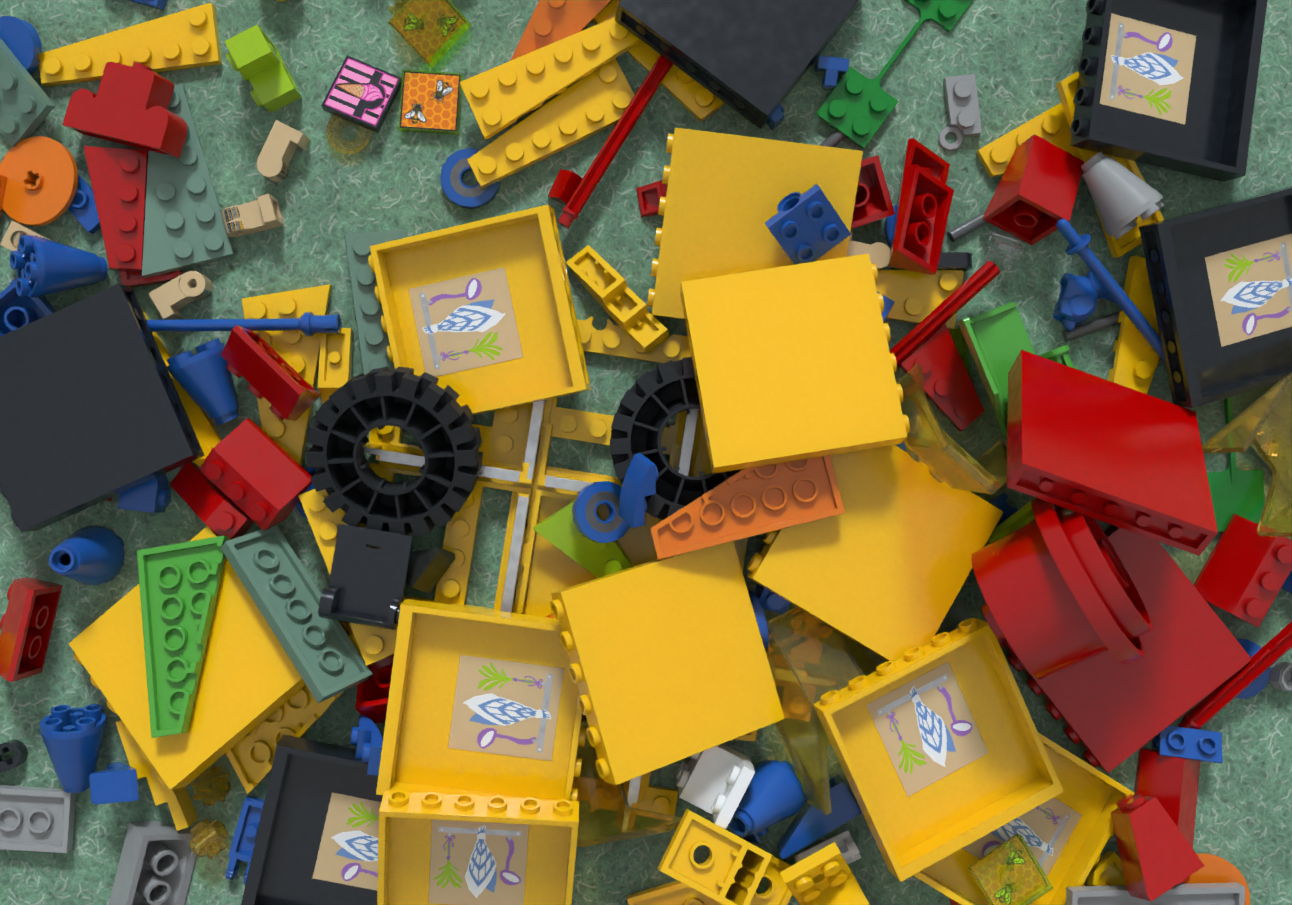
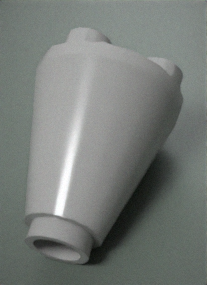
M1102 151L1081 166V169L1085 172L1083 174L1084 180L1105 230L1110 237L1113 235L1116 240L1138 225L1134 220L1138 216L1144 220L1164 206L1161 201L1163 196L1157 190L1109 155L1106 157Z

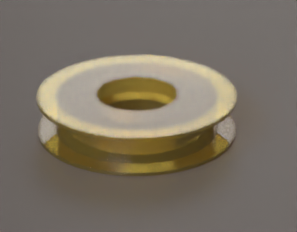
M334 115L328 122L326 135L329 144L336 151L342 154H355L366 147L371 137V130ZM348 125H353L357 128V136L351 141L344 140L341 135L343 128Z

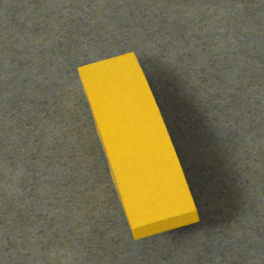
M589 245L565 262L567 267L599 305L646 354L669 336L668 329L648 311L647 304L627 286L626 280Z
M122 720L117 721L116 726L129 765L136 769L137 780L143 777L147 778L155 806L165 802L168 803L177 831L191 826L198 820V816L186 787L174 790L165 787L159 781L158 772L154 766L141 755V748L138 743L125 732Z

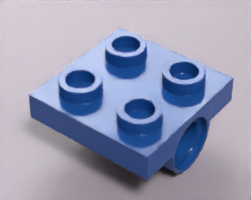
M817 184L804 194L793 192L785 196L777 206L778 213L765 222V225L794 265L816 261L851 235Z

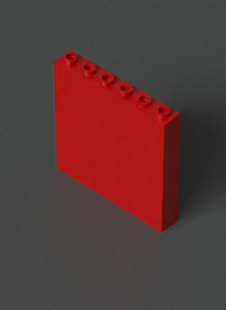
M1020 351L1008 372L1007 487L1200 556L1218 534L1196 412L1030 352Z
M1114 525L1109 527L1104 533L1134 582L1154 627L1152 631L1140 636L1145 650L1144 657L1123 665L1110 651H1106L1040 680L1032 675L1024 666L1006 638L1003 640L997 638L1000 647L1004 646L1010 654L1007 657L1009 663L1017 672L1022 670L1028 677L1026 681L1027 686L1036 696L1041 694L1046 700L1047 704L1044 707L1055 720L1060 718L1066 728L1063 731L1075 745L1079 743L1083 747L1085 752L1082 755L1085 760L1094 768L1099 767L1107 773L1252 661L1251 657L1159 541Z

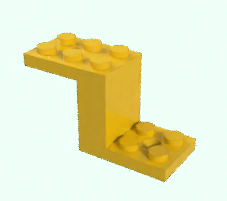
M686 809L657 868L659 871L723 905H788L793 895L780 875L781 871L789 868L791 865ZM705 845L709 850V856L704 863H696L693 858L694 851L698 846ZM762 877H766L769 881V887L765 893L758 894L756 890Z
M835 842L780 872L784 883L800 905H870Z

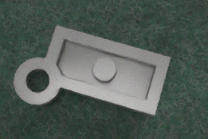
M975 74L945 77L943 80L948 127H945L940 132L938 141L941 147L946 150L952 151L957 149L961 145L963 137L979 136L982 133ZM946 134H954L956 137L955 143H948L945 139Z

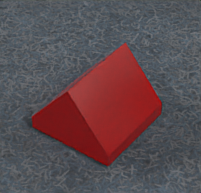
M560 169L548 197L567 205L583 178L573 171Z

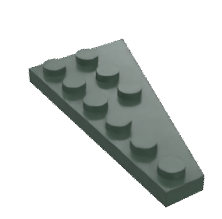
M182 83L174 85L168 111L183 118L187 123V135L181 156L176 158L148 151L142 277L144 279L234 256Z

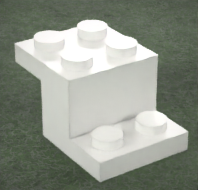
M722 743L692 755L688 763L682 762L675 777L678 779L676 786H678L679 798L712 814L714 824L726 829L755 774V770L750 757Z

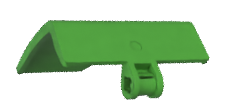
M1010 302L973 318L967 317L957 322L1006 440L1008 372L1021 350L1035 354L1015 302ZM1068 344L1038 355L1078 370L1077 366H1073L1068 354V350H1070Z

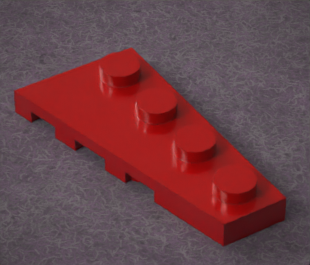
M83 146L109 268L116 271L142 272L148 151Z

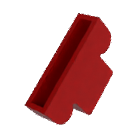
M107 62L97 94L87 89L75 91L69 100L62 124L86 136L176 158L181 156L188 129L187 123L183 118L168 111L174 83L153 72L150 67L136 62L133 63V66Z

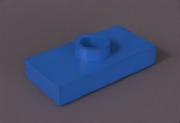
M78 173L77 191L68 209L88 232L94 234L101 226L93 189Z

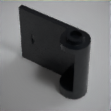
M340 523L329 586L323 589L320 597L319 617L396 630L400 605L404 599L414 536Z

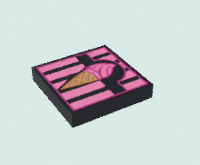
M347 55L321 105L322 109L378 133L403 84V80L401 77Z

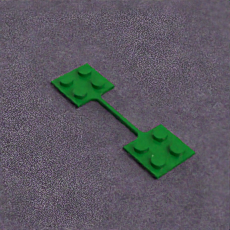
M905 0L919 11L920 19L880 74L874 79H868L850 67L815 115L864 149L899 102L881 88L880 80L924 21H934L950 32L973 0Z
M1232 397L1224 398L1228 466L1221 472H1207L1217 531L1224 532L1233 514H1237L1267 528L1263 469L1240 470L1236 467Z

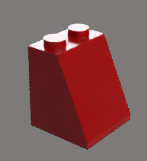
M1035 134L1015 149L984 213L983 220L1030 245H1034L1057 230L1056 224L1058 220L1066 219L1070 222L1082 174L1081 166L1084 164V161L1053 145L1046 139Z
M1130 794L1116 803L1118 808L1111 812V818L1126 888L1132 897L1152 902L1204 867L1202 861L1156 797L1142 796V794L1133 797Z

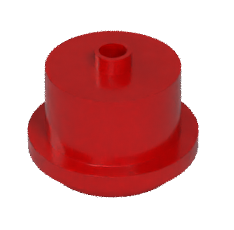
M1035 498L1031 501L1035 517L1034 521L972 553L971 562L974 574L987 603L982 606V611L988 625L999 640L1006 638L1024 666L1037 679L1042 680L1106 651H1110L1123 665L1145 656L1140 636L1154 629L1152 620L1128 571L1095 518Z

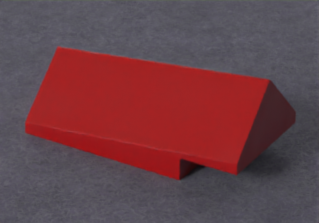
M914 138L908 139L903 158L888 266L935 275L954 190L946 185L950 164Z
M1140 748L1134 786L1135 794L1133 797L1140 794L1142 796L1156 797L1193 849L1201 761L1159 755V750ZM1190 876L1178 884L1190 881Z

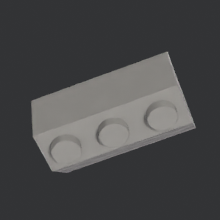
M129 821L108 905H184L202 832L188 828L177 831L175 825L160 821Z

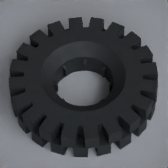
M686 357L674 362L671 360L660 364L656 369L650 372L647 371L636 380V383L630 390H627L620 401L611 426L610 452L613 467L621 484H623L625 474L635 454L641 453L656 464L658 470L656 494L645 496L647 502L646 512L661 520L666 519L743 470L739 469L714 474L711 472L707 475H704L703 471L699 472V477H690L680 474L678 472L679 467L674 470L663 456L662 451H666V447L661 448V435L665 426L668 428L671 426L667 422L679 412L686 410V413L690 414V409L701 410L692 357Z
M388 367L372 369L366 375L361 373L350 379L320 406L314 416L317 421L309 427L306 442L312 443V447L306 452L307 467L316 468L317 472L311 477L316 492L325 489L328 493L323 502L333 513L339 508L346 512L341 521L353 526H357L361 522L366 525V528L406 535L414 532L417 538L429 534L436 525L441 528L453 518L456 512L460 511L479 478L477 474L482 467L483 452H479L478 447L482 443L479 427L473 428L471 424L475 417L469 406L466 404L461 407L456 400L460 395L449 385L442 389L436 385L439 378L426 372L421 376L414 375L413 368L398 367L394 371H389ZM385 426H396L402 428L404 432L408 431L420 443L419 448L423 449L425 465L423 464L419 470L422 476L411 482L408 479L404 483H392L386 481V478L382 479L375 474L369 466V461H366L364 454V445L369 441V438L366 437L368 432L376 427L381 430Z

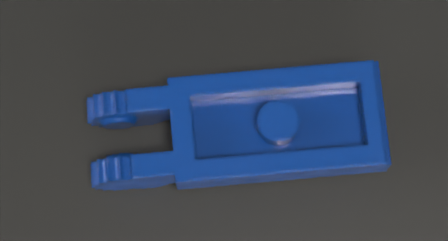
M251 795L246 796L228 855L230 860L226 871V879L233 880L239 870L240 860L248 862L243 882L246 884L265 799Z

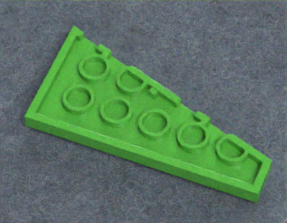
M218 536L137 550L151 738L188 732L226 557L221 547L225 541L230 539L229 536Z

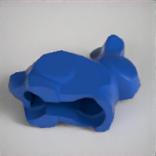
M1091 270L1087 272L1086 277L1064 273L1060 280L1062 287L1058 302L1055 305L1053 318L1062 322L1066 331L1072 332L1076 329L1077 324L1086 321L1096 311L1097 299L1104 298L1113 303L1116 302Z

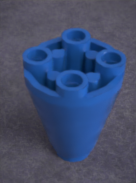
M20 235L17 251H11L10 266L17 272L16 292L18 296L39 297L94 285L99 281H105L107 277L105 258L34 235Z
M219 338L195 347L196 354L192 355L189 350L167 359L169 365L166 366L169 373L209 419H214L216 425L223 424L239 416L236 410L239 406L232 373L226 367L228 362L221 356L225 344L224 342L221 343Z
M87 526L75 531L52 550L49 556V565L56 573L84 585L96 586L107 583L119 574L124 564V542L113 531L103 526Z
M90 704L84 708L58 705L52 707L51 714L40 721V734L59 783L67 793L83 792L90 787L89 775L95 771L106 727V714L103 712L102 705Z
M766 759L755 765V774L728 824V827L735 835L744 837L795 815L807 802V796L791 763L784 760L778 762Z

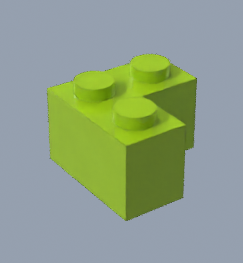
M257 24L224 41L229 50L226 57L235 71H239L245 81H250L254 88L250 90V94L258 107L264 106L272 113L302 97L275 44Z

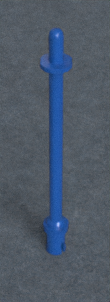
M1066 219L1058 220L1056 227L1069 243L1065 252L1068 255L1077 253L1165 363L1160 336L1087 246L1092 237L1089 234L1079 236Z
M305 312L300 318L147 320L151 332L232 331L238 325L252 331L300 330L305 336H314V333L340 334L342 329L340 314L314 315L312 312Z

